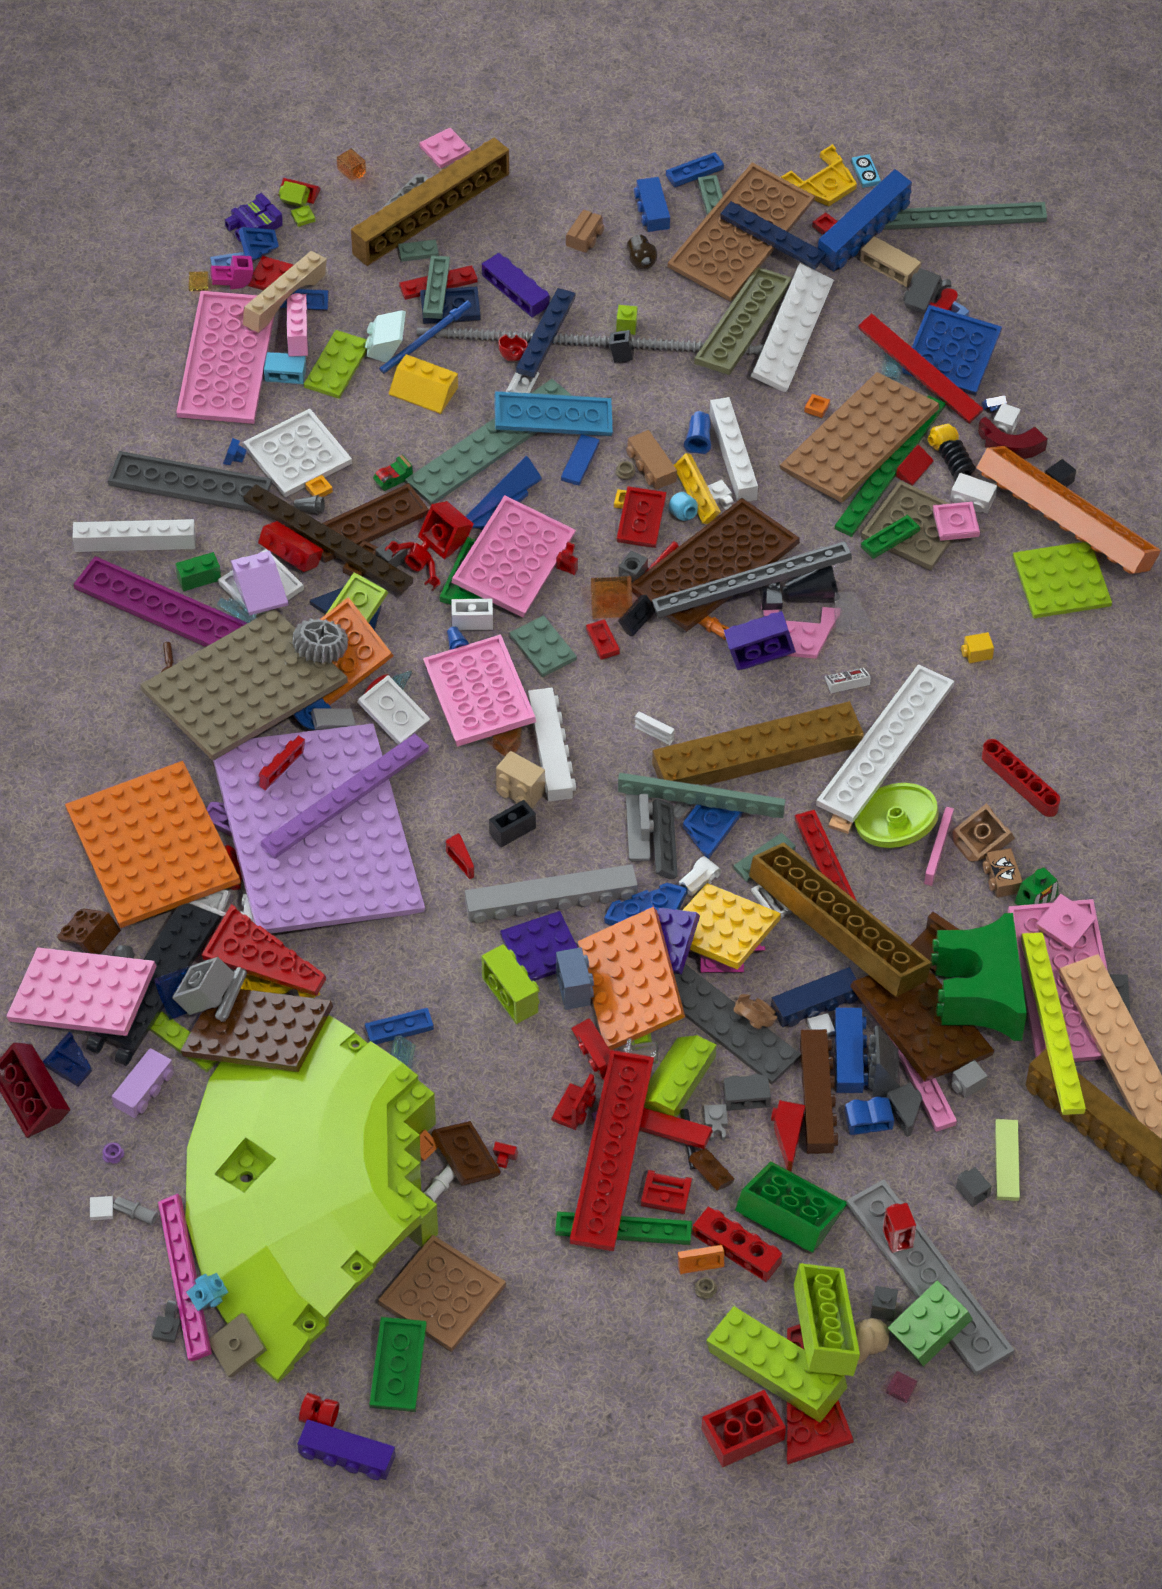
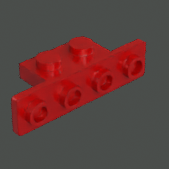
M588 1018L571 1029L579 1042L578 1047L584 1056L587 1054L589 1057L588 1063L593 1072L597 1071L604 1081L610 1049L591 1019Z

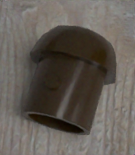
M635 235L629 239L627 249L630 253L629 260L632 265L639 269H649L657 261L656 247L650 244L644 235Z

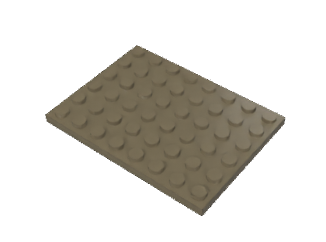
M273 609L140 684L141 691L214 761L348 683V679L332 662L331 664L328 662L322 664L317 661L314 663L313 660L306 661V657H300L299 653L295 652L292 644L293 632L296 628L276 609Z

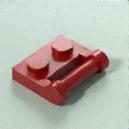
M648 1170L641 1206L685 1214L693 1178H678L657 1174L653 1170ZM653 1182L683 1187V1189L656 1185Z

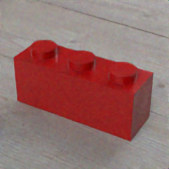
M278 521L263 526L258 540V544L303 572L316 568L323 553L322 548Z

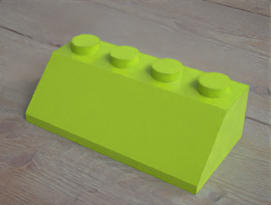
M698 1035L677 1037L650 1079L644 1108L678 1117L680 1110L683 1109L716 1058L717 1045Z

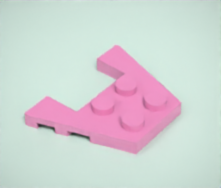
M822 607L820 624L786 621L796 650L795 653L786 656L817 659L840 615L841 608ZM778 609V610H762V611H763L764 617H765V616H768V615L771 614V613H777V612H779V609Z

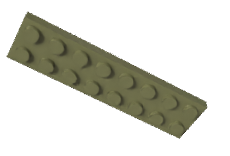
M758 267L751 274L695 356L694 364L730 375L789 288L792 278Z

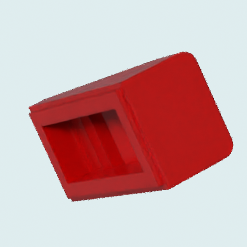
M457 833L446 840V853L469 879L474 878V864L461 835Z

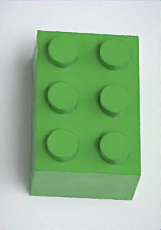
M937 1280L887 1328L892 1336L924 1367L973 1319L969 1311Z

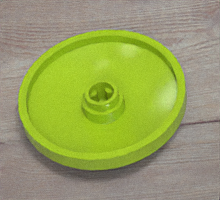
M895 783L878 788L855 819V825L860 837L869 844L883 848L902 847L920 840L933 829L938 820L939 809L936 798L925 787L913 783Z

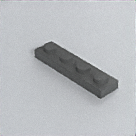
M657 798L652 802L656 874L668 879H675L678 875L673 805Z

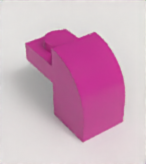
M232 255L230 266H211L212 285H230V290L243 288L248 285L253 275L251 256Z

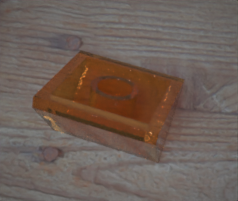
M631 576L591 578L592 619L614 618L624 615L632 606Z

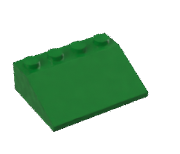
M770 1161L742 1189L735 1211L813 1253L823 1242L847 1206V1202Z

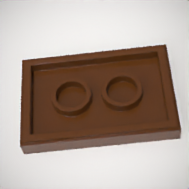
M471 1121L433 1129L431 1135L461 1186L492 1179L500 1175V1169Z

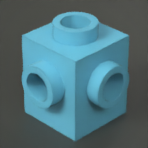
M217 1273L210 1276L204 1274L195 1280L196 1284L186 1291L197 1311L209 1306L214 1308L223 1302L221 1298L228 1293Z

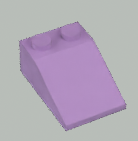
M270 551L231 560L234 581L249 615L289 605L276 563Z

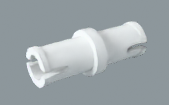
M449 1164L439 1176L434 1177L433 1183L424 1192L433 1202L442 1192L449 1188L450 1182L455 1178V1174Z

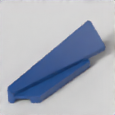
M525 456L465 516L474 523L472 528L484 529L504 495L520 503L528 496L527 489L542 480L529 457Z

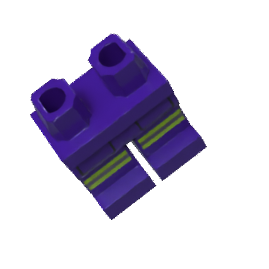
M262 192L256 195V199L252 202L231 209V216L225 219V227L229 231L238 228L235 230V237L239 242H241L239 230L242 227L275 230L283 226L282 213L271 204Z

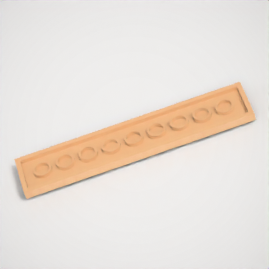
M1099 954L1059 968L1058 973L1132 1116L1162 1139V1075Z

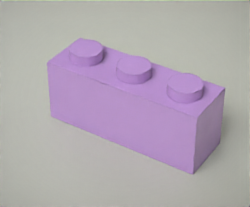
M150 1048L112 1095L113 1107L133 1118H136L139 1113H144L147 1109L148 1101L159 1094L164 1081L171 1079L174 1073L172 1060Z

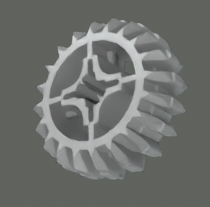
M310 618L309 621H303L302 624L297 625L293 632L292 644L295 652L299 653L300 657H306V661L313 660L314 663L317 661L322 664L324 662L331 664L332 660L338 661L346 653L348 635L345 633V629L341 628L340 624L335 625L334 621L329 622L327 619L320 620L317 618V620H313Z

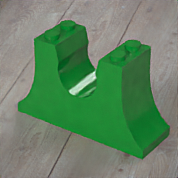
M1004 913L995 922L979 928L937 930V938L933 939L932 942L933 952L935 953H931V966H935L936 975L966 977L943 980L942 989L938 990V1001L940 1003H937L936 1006L937 1016H941V1024L987 1027L1007 1035L1013 1041H1022L1026 1020V1005L1013 913Z

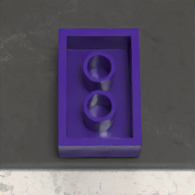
M782 611L771 613L768 616L753 619L747 623L724 630L737 671L796 652Z

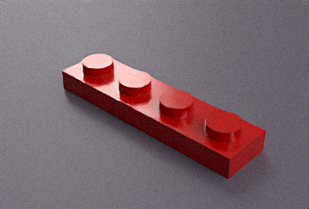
M473 266L449 270L447 288H457L477 283L478 278ZM428 276L399 282L404 299L419 297L420 290H426Z

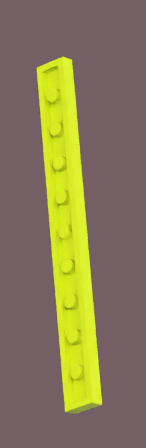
M1022 933L1020 939L1062 1115L1084 1114L1086 1107L1043 933Z

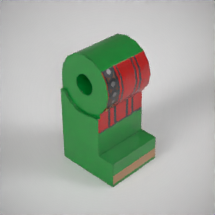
M402 454L396 458L395 463L386 468L379 469L374 474L373 479L383 491H386L405 482V479L413 474L412 465Z

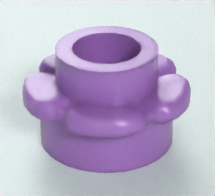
M117 1143L107 1144L102 1151V1158L107 1163L116 1164L124 1157V1150Z

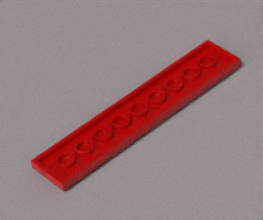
M615 1050L610 1051L572 1226L570 1244L608 1251L615 1250L654 1057Z

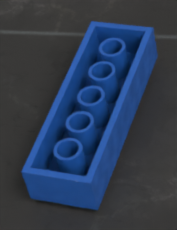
M896 169L886 176L819 238L818 249L826 253V257L821 263L833 272L838 268H843L851 256H856L863 245H866L876 233L879 234L889 221L892 222L901 210H905L909 206L912 182Z

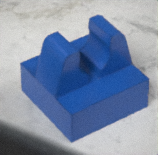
M232 438L223 464L231 465L232 461L243 462L247 450L239 446L240 440Z

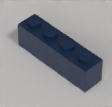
M848 967L773 996L771 1007L775 1010V1015L782 1028L788 1025L793 1027L803 1019L816 1017L826 1010L834 1011L839 1005L844 1003L851 1004L856 1002L859 997L850 986L857 979L851 968Z

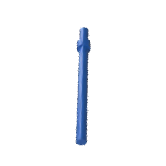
M467 300L458 308L452 309L448 312V316L382 365L379 370L385 374L398 364L405 354H411L451 322H456L460 319L462 314L472 307V304Z

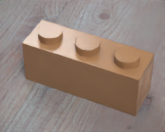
M649 430L628 438L627 454L630 458H634L637 469L640 472L643 471L648 485H652L657 490L677 482L676 468Z

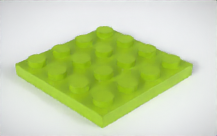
M1077 542L1013 552L1012 557L1033 619L1112 606V601L1095 552L1089 543Z

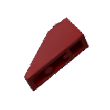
M779 1100L778 1107L773 1108L771 1121H775L774 1130L786 1169L792 1172L804 1119L805 1105Z

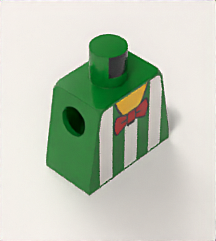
M1046 868L1037 869L1034 874L1021 883L1014 903L1017 906L1049 903L1059 895L1058 880Z

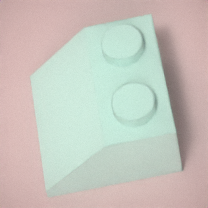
M401 310L378 315L373 323H369L367 329L369 337L365 344L367 357L382 362H388L392 358L403 339L406 311Z

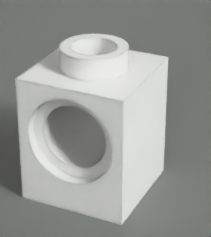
M1002 403L993 424L1002 432L1012 435L1019 422L1021 409Z

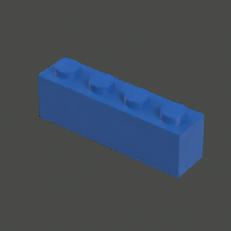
M836 1008L835 1011L836 1093H863V1087L868 1086V1073H864V1067H867V1054H863V1048H867V1035H863V1030H866V1017L862 1016V1008Z

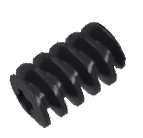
M948 440L939 446V452L955 482L960 473L971 476L976 466L973 464L972 459L969 458V453L966 452V448L961 440Z

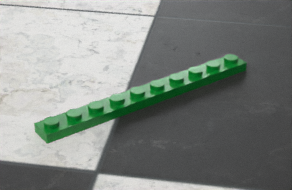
M929 395L927 396L939 403V409L868 478L835 524V530L853 537L895 478L899 465L920 443L945 408V402Z

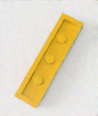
M685 453L674 464V467L687 494L697 501V513L702 523L709 524L721 511L692 455Z

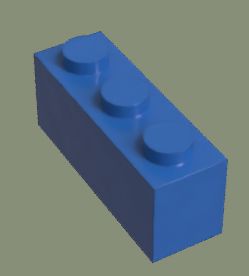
M659 177L638 179L636 188H634V197L639 199L637 206L639 213L642 212L643 214L641 215L642 225L646 226L648 232L670 229V214Z

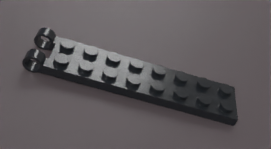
M190 903L176 908L143 959L155 961L157 967L128 1035L117 1036L115 1034L96 1032L88 1039L87 1050L98 1054L105 1042L108 1041L120 1046L115 1056V1062L124 1066L130 1063L138 1047L219 923V915Z

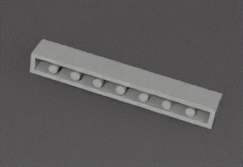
M633 864L465 890V904L469 922L482 923L487 919L496 918L502 920L507 916H525L531 912L545 913L550 909L559 908L565 910L571 906H589L595 902L609 903L614 899L621 898L628 900L632 898V895L637 894V881Z

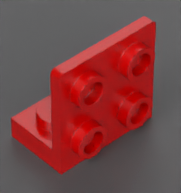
M589 1074L583 1087L572 1083L569 1084L552 1116L553 1122L576 1130L579 1124H584L587 1117L586 1110L588 1107L592 1108L596 1100V1095H594L596 1084L594 1083L593 1074Z

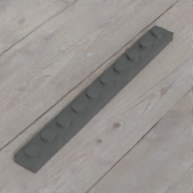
M844 541L652 599V603L658 618L811 571L823 569L834 564L843 563L844 561L851 560L852 556Z

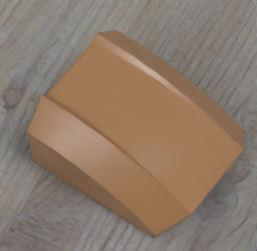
M987 803L953 830L954 844L968 861L984 859L987 852L998 851L1015 839L1012 832L1003 825Z

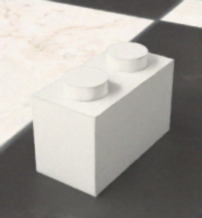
M960 473L951 490L950 501L954 503L973 502L976 512L988 513L996 497L997 485Z
M452 599V627H458L459 630H493L492 599Z

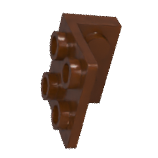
M935 912L928 916L926 929L911 944L913 948L929 961H931V953H935L933 952L932 942L933 939L937 938V930H960ZM931 966L930 970L936 974L935 966Z

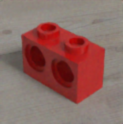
M896 1203L885 1209L883 1233L892 1253L913 1248L917 1225L907 1203Z

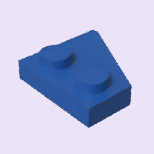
M242 227L239 230L244 255L251 256L252 261L279 247L275 230Z

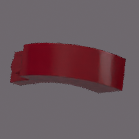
M987 417L979 421L978 433L982 439H986V449L1005 446L1023 459L1037 456L1046 450L1048 438L1036 427L1022 434L1011 435L999 430Z

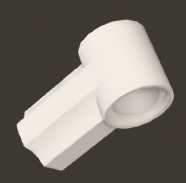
M703 856L695 863L693 870L679 881V886L687 888V895L693 896L706 883L711 884L715 877L718 878L721 874V869L707 857Z

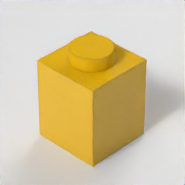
M989 632L965 636L961 651L963 657H967L969 663L993 659L994 646Z

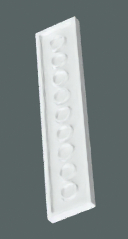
M918 664L819 796L816 806L853 823L953 688L954 681Z

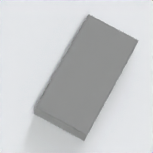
M312 709L311 711L315 730L356 726L352 709Z

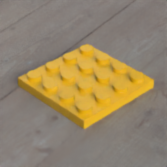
M708 883L683 909V911L697 912L700 915L690 950L737 970L781 920V913Z

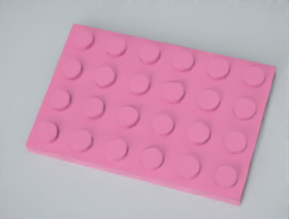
M504 495L456 571L451 583L484 599H492V603L524 618L556 566L557 555L559 552H562V549H566V543L572 540L576 530Z
M501 634L423 658L424 665L457 747L536 722L534 712Z
M37 947L6 1017L9 1022L127 1036L157 966L155 961Z

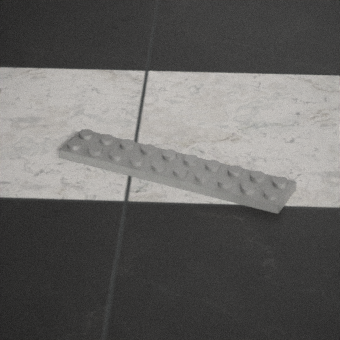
M884 1179L847 1200V1206L917 1299L938 1280L969 1311L973 1320L950 1342L976 1376L1014 1354L1013 1347L916 1221L917 1226L913 1248L895 1253L891 1252L883 1233L885 1209L896 1203L902 1204V1202Z

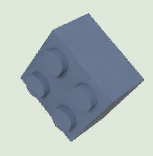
M582 947L556 952V976L565 1010L590 1006V999L594 997L592 988L594 980L592 973L588 972L589 960L587 955H583Z

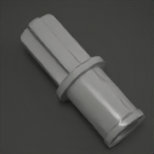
M121 1197L114 1201L113 1208L129 1215L133 1220L136 1218L153 1225L158 1217V1212L141 1206L139 1202L135 1204Z

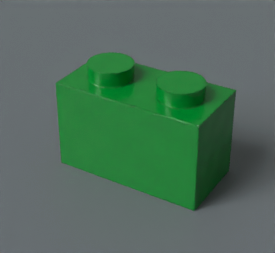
M214 552L175 563L177 578L183 592L218 582V579L221 578L220 565Z

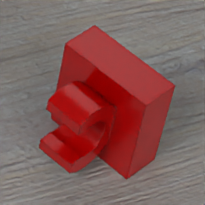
M495 1141L493 1152L495 1156H498V1167L506 1169L509 1159L516 1161L518 1156L517 1147Z

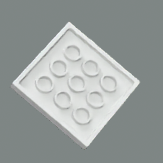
M311 409L243 442V447L267 477L272 479V483L284 497L305 488L306 482L320 475H323L325 478L352 464V458Z

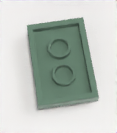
M544 615L509 632L510 638L541 677L577 660L575 653Z

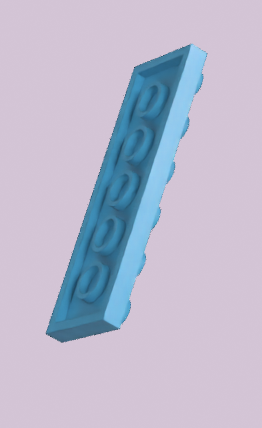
M495 391V430L612 436L611 398Z

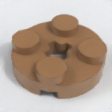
M741 994L733 1009L736 1014L749 1019L750 1024L758 1029H761L762 1026H773L777 1016H774L775 1010L769 1004L759 998L755 1001L749 999L751 995Z

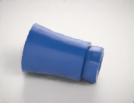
M697 411L691 416L688 433L684 441V448L689 453L706 454L710 451L711 422L709 414Z

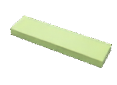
M996 1119L997 1200L1019 1201L1018 1120Z

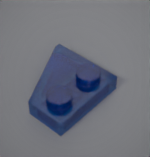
M71 1032L67 1033L43 1061L45 1067L78 1087L92 1072L91 1065L85 1059L80 1046L77 1045Z

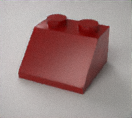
M448 501L431 504L418 538L423 542L429 541L431 544L430 548L445 560L466 541L474 523Z

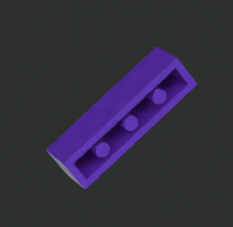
M497 253L482 263V276L530 317L533 318L547 309L550 303L549 293L538 286L532 278L526 276L520 268L513 265L507 257Z
M308 1419L297 1443L298 1453L306 1459H320L328 1466L335 1467L339 1465L345 1467V1470L350 1473L356 1474L361 1472L367 1474L373 1480H386L396 1457L395 1446Z

